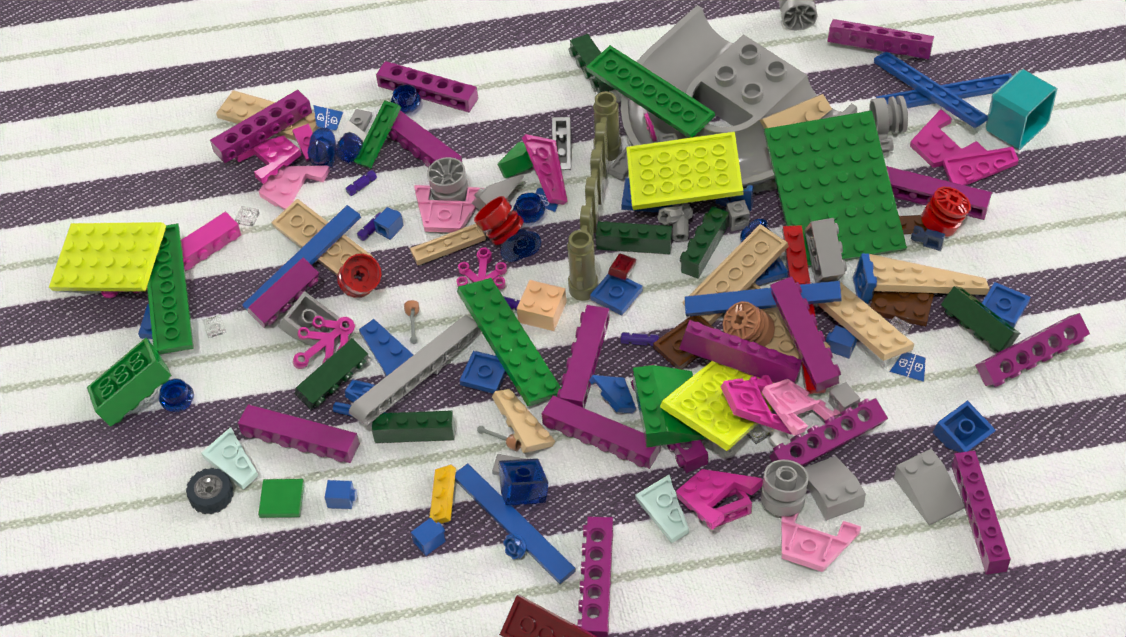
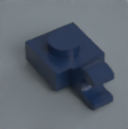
M920 226L914 227V233L911 234L912 241L923 242V246L938 251L942 250L945 239L944 233L927 229L925 232Z

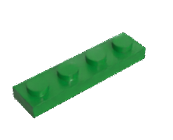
M384 100L354 160L357 165L369 169L372 168L401 109L398 104Z

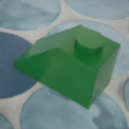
M518 142L497 163L504 178L526 171L533 166L523 142Z

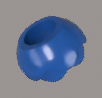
M509 534L503 541L506 555L512 559L523 557L527 548L523 537L518 534Z

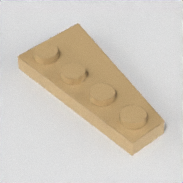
M821 94L759 121L765 129L818 120L832 110L825 96Z
M510 389L494 392L492 398L501 414L506 416L508 427L513 428L515 432L513 436L516 441L521 442L523 453L553 447L555 443L553 437Z

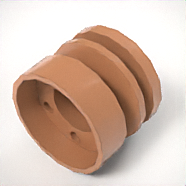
M741 301L734 304L728 309L723 319V330L725 333L755 342L764 347L771 341L774 335L775 325L772 317L749 302Z

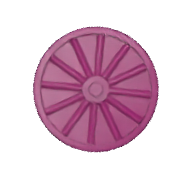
M643 113L647 130H649L653 143L655 141L658 142L654 125H652L648 113Z

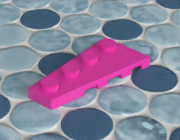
M525 134L522 140L548 202L564 205L567 202V196L556 141Z
M1007 147L943 158L942 165L949 182L968 185L1016 166L1019 160L1014 148Z

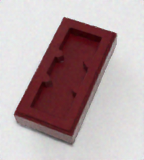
M619 253L609 268L608 274L626 280L637 259Z

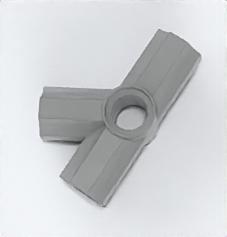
M688 203L674 204L673 207L659 210V215L657 216L659 223L664 225L673 224V240L677 242L688 240V219L693 216L690 205Z

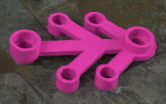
M481 248L477 252V261L479 262L478 276L470 270L467 262H461L458 265L459 273L468 277L472 282L492 278L499 290L506 286L505 279L498 277L507 272V266L504 262L497 263L495 270L486 276L487 264L492 261L491 251L487 248ZM464 276L457 278V287L468 284V279Z
M321 316L314 317L312 321L313 327L316 329L322 327L334 329L330 333L309 331L308 328L301 327L297 333L299 339L320 341L304 353L299 352L295 354L293 358L294 367L297 369L306 368L309 359L326 346L323 364L333 355L334 339L340 335L338 350L348 342V335L355 328L353 320L349 317H341L337 321L324 320ZM315 320H320L322 324L317 325ZM347 323L349 327L344 328L342 324ZM305 331L307 335L302 336L300 332ZM303 357L305 361L299 362L298 358Z

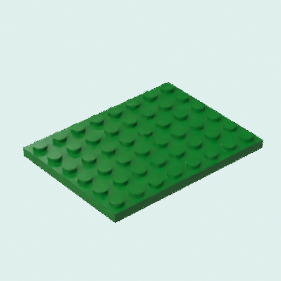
M872 110L764 129L786 226L802 225L808 267H812L804 229L812 221L834 218V223H837L839 228V234H837L838 241H841L843 246L842 260L845 261L858 259L861 254L881 255L907 249Z

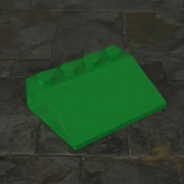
M146 337L87 386V390L94 411L111 427L115 423H119L130 410L136 409L143 399L150 397L154 390L160 385H164L172 375L163 359Z
M656 365L633 368V384L647 448L707 439L660 407L666 397L693 377L692 371Z

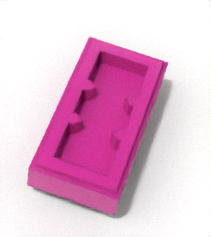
M309 124L292 130L306 162L323 155Z

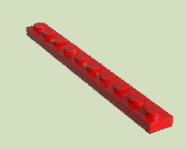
M802 225L783 226V240L789 245L785 250L788 275L793 277L795 283L799 282L800 285L810 284ZM809 304L810 309L808 311L810 315L814 314L815 316L814 304ZM802 361L801 366L805 390L809 394L825 393L826 389L816 392Z

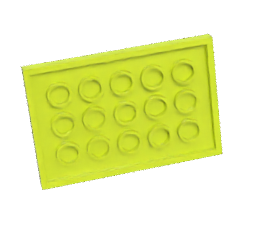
M735 132L626 147L633 210L744 195Z
M163 222L71 223L49 288L52 291H146L166 225Z
M711 361L666 397L660 405L669 414L726 451L759 424L734 415L721 389L723 381L741 378L746 381L755 376ZM763 396L770 412H772L774 409Z

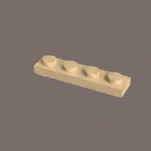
M473 224L410 248V251L418 266L485 241L486 238L478 225Z

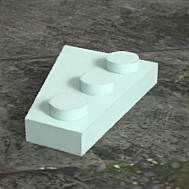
M231 427L201 452L204 459L214 467L221 469L222 472H225L243 490L258 477L254 466L244 452Z
M670 475L635 495L638 503L671 543L689 533V528L682 508H680L677 494L672 486Z

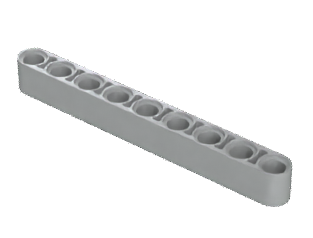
M467 315L460 318L358 398L351 405L349 414L364 425L370 424L380 414L435 372L436 366L440 368L475 340L481 333L476 322Z

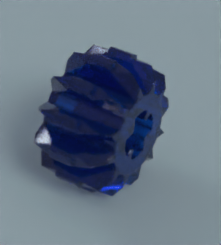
M345 133L337 142L335 155L343 162L349 163L354 161L358 154L361 153L363 140L355 133Z

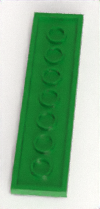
M611 45L586 66L589 73L688 138H693L715 117L714 111Z
M179 223L166 225L147 284L153 346L159 355L194 349Z
M492 278L459 286L457 288L458 295L526 405H535L550 400L552 396L557 397L558 390L562 388Z

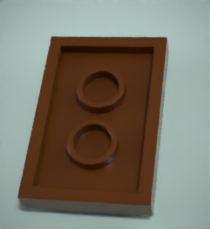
M874 291L870 307L883 318L926 327L934 293Z
M700 315L690 316L653 343V348L676 369H683L699 357L679 349L689 320L715 329Z

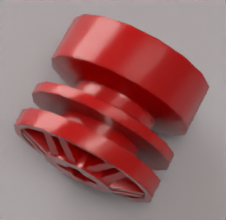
M943 186L938 188L933 194L930 202L921 213V220L927 229L944 233L945 236L949 237L958 230L962 221L971 210V204L969 199L959 190Z
M504 196L491 200L474 218V222L482 231L487 230L486 236L491 238V242L494 245L502 244L510 239L524 223L522 217L518 216L517 211H510L512 205Z
M364 253L349 257L341 266L337 275L341 291L353 298H362L368 295L380 282L382 276L381 267L377 260ZM357 274L358 277L361 276V279H354V276Z

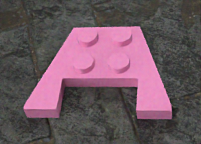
M282 166L278 169V174L275 176L270 175L267 178L268 181L262 185L259 195L274 206H279L285 210L294 202L293 200L307 178L324 182L330 172L329 166Z
M415 185L414 188L424 231L452 233L463 229L476 209L472 202L476 198L474 194L480 188L468 187L466 201L430 200V186Z
M789 379L765 386L761 392L794 436L805 432L808 427L797 416L801 413L813 409L824 420L832 416L838 418L841 414L837 409L832 411L825 407L826 403L821 399L814 400L809 397L808 391Z
M799 513L792 516H781L782 559L823 572L860 534L861 526L843 521L838 535L833 536L796 524Z

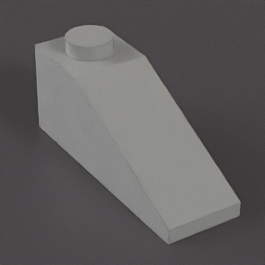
M553 117L552 140L556 141L561 170H571L570 117Z
M521 174L489 185L485 189L480 188L474 194L476 198L472 204L480 211L487 203L499 196L507 198L524 176Z

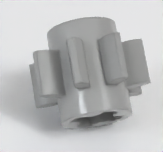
M887 134L878 135L883 156H888L889 151L894 149L893 140L891 137L887 138Z

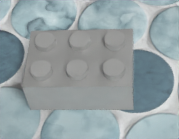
M834 218L812 221L804 229L815 283L838 281L847 271L846 262L842 260L841 255L843 246L837 237V234H839L838 224L834 223Z

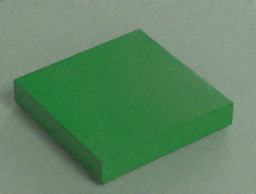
M263 479L258 512L259 518L300 517L304 479Z

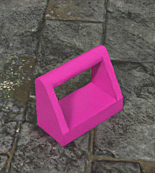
M733 489L723 498L725 499L736 494L739 500L716 508V510L724 513L725 518L718 526L751 514L752 502L745 492Z

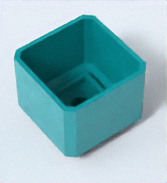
M1024 69L1019 70L992 94L986 130L1021 150L1050 121L1058 88Z

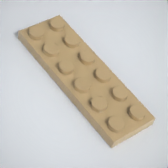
M233 90L216 112V115L219 119L238 124L275 102ZM315 113L309 114L275 135H284L286 138L296 141L292 130L309 124L313 134H315L319 128L316 125Z
M296 199L271 223L273 227L302 248L329 222L299 199ZM343 235L317 261L337 276L339 269L349 257L363 253L372 255L346 235Z
M760 224L689 296L746 290L789 247L788 243ZM723 313L700 316L712 325Z
M841 282L842 301L817 304L883 361L913 350L914 343Z

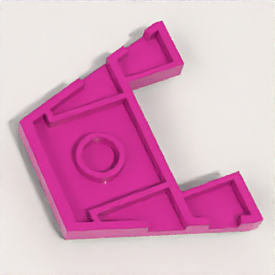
M942 109L934 115L910 142V147L932 168L943 166V158L987 151L977 141L964 148H960L948 137L941 128L951 124L952 118Z
M283 135L264 140L235 157V159L240 162L256 155L267 166L254 171V174L264 184L268 181L267 178L270 175L275 176L279 173V168L283 165L287 167L300 157L301 152L297 146Z
M763 375L759 379L756 376L751 377L746 381L742 378L723 381L721 389L734 415L792 434L778 414L770 412L761 394L765 386L773 384L769 375Z
M701 469L676 490L677 498L687 508L694 510L701 521L704 520L707 526L713 530L725 520L724 513L713 507L733 489L753 495L763 486V479Z

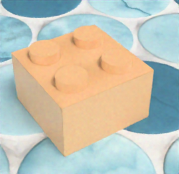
M529 280L517 307L518 321L522 324L555 331L566 305V289Z

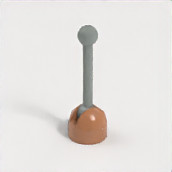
M410 300L404 303V311L410 316V342L414 344L417 342L414 316L419 313V303Z
M484 426L477 428L480 434L486 433L505 440L507 447L514 451H518L522 446L520 441H516L513 436L514 434L506 437L489 431Z

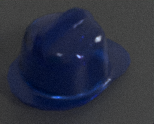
M319 128L310 137L307 153L313 166H329L330 168L335 161V135L328 128Z
M519 229L517 233L503 243L500 252L501 257L507 262H515L532 256L541 247V238L536 232Z

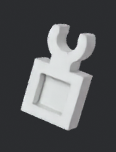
M761 425L763 430L771 433V436L767 439L774 447L781 443L787 445L791 442L790 439L794 437L792 434Z

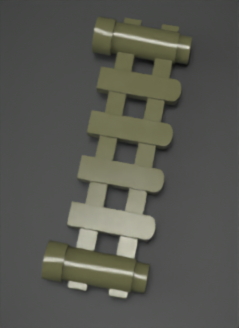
M607 91L600 92L595 96V103L593 105L595 138L593 140L594 149H592L590 158L591 177H587L585 185L586 205L581 207L580 230L570 234L567 244L569 293L573 298L580 301L589 300L590 294L598 286V276L595 272L593 232H596L599 221L598 205L602 204L604 192L603 177L606 178L608 161L617 159L622 153L621 138L619 136L618 103L616 96Z

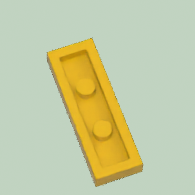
M452 464L435 469L430 518L435 523L439 522L442 524L451 521L456 468Z

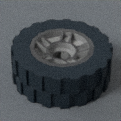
M218 468L202 469V471L196 472L190 478V481L187 482L186 493L193 509L195 508L197 512L202 514L221 512L222 509L228 507L227 505L231 503L234 496V489L229 476Z

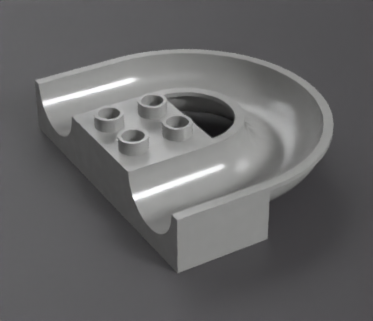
M698 5L655 42L637 61V63L715 112V115L732 125L731 127H719L707 124L694 137L735 132L743 188H747V185L755 186L775 179L764 135V127L759 120L817 96L809 83L807 74L743 34L734 43L722 38L710 26L704 15L703 8ZM622 94V122L632 146L653 143L643 115L646 112L651 119L652 125H654L658 142V135L676 132L678 140L688 138ZM851 103L843 112L832 108L820 119L857 113V106Z

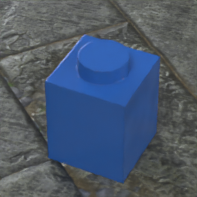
M386 207L374 220L376 233L391 240L404 226L402 214L397 210Z
M835 326L833 332L828 333L826 343L831 346L830 350L832 353L850 359L856 346L857 338L847 329Z
M327 480L324 497L327 508L352 509L353 501L357 500V489H354L352 481Z
M429 518L411 531L413 543L425 556L446 542L444 527L439 522L435 523L432 518Z

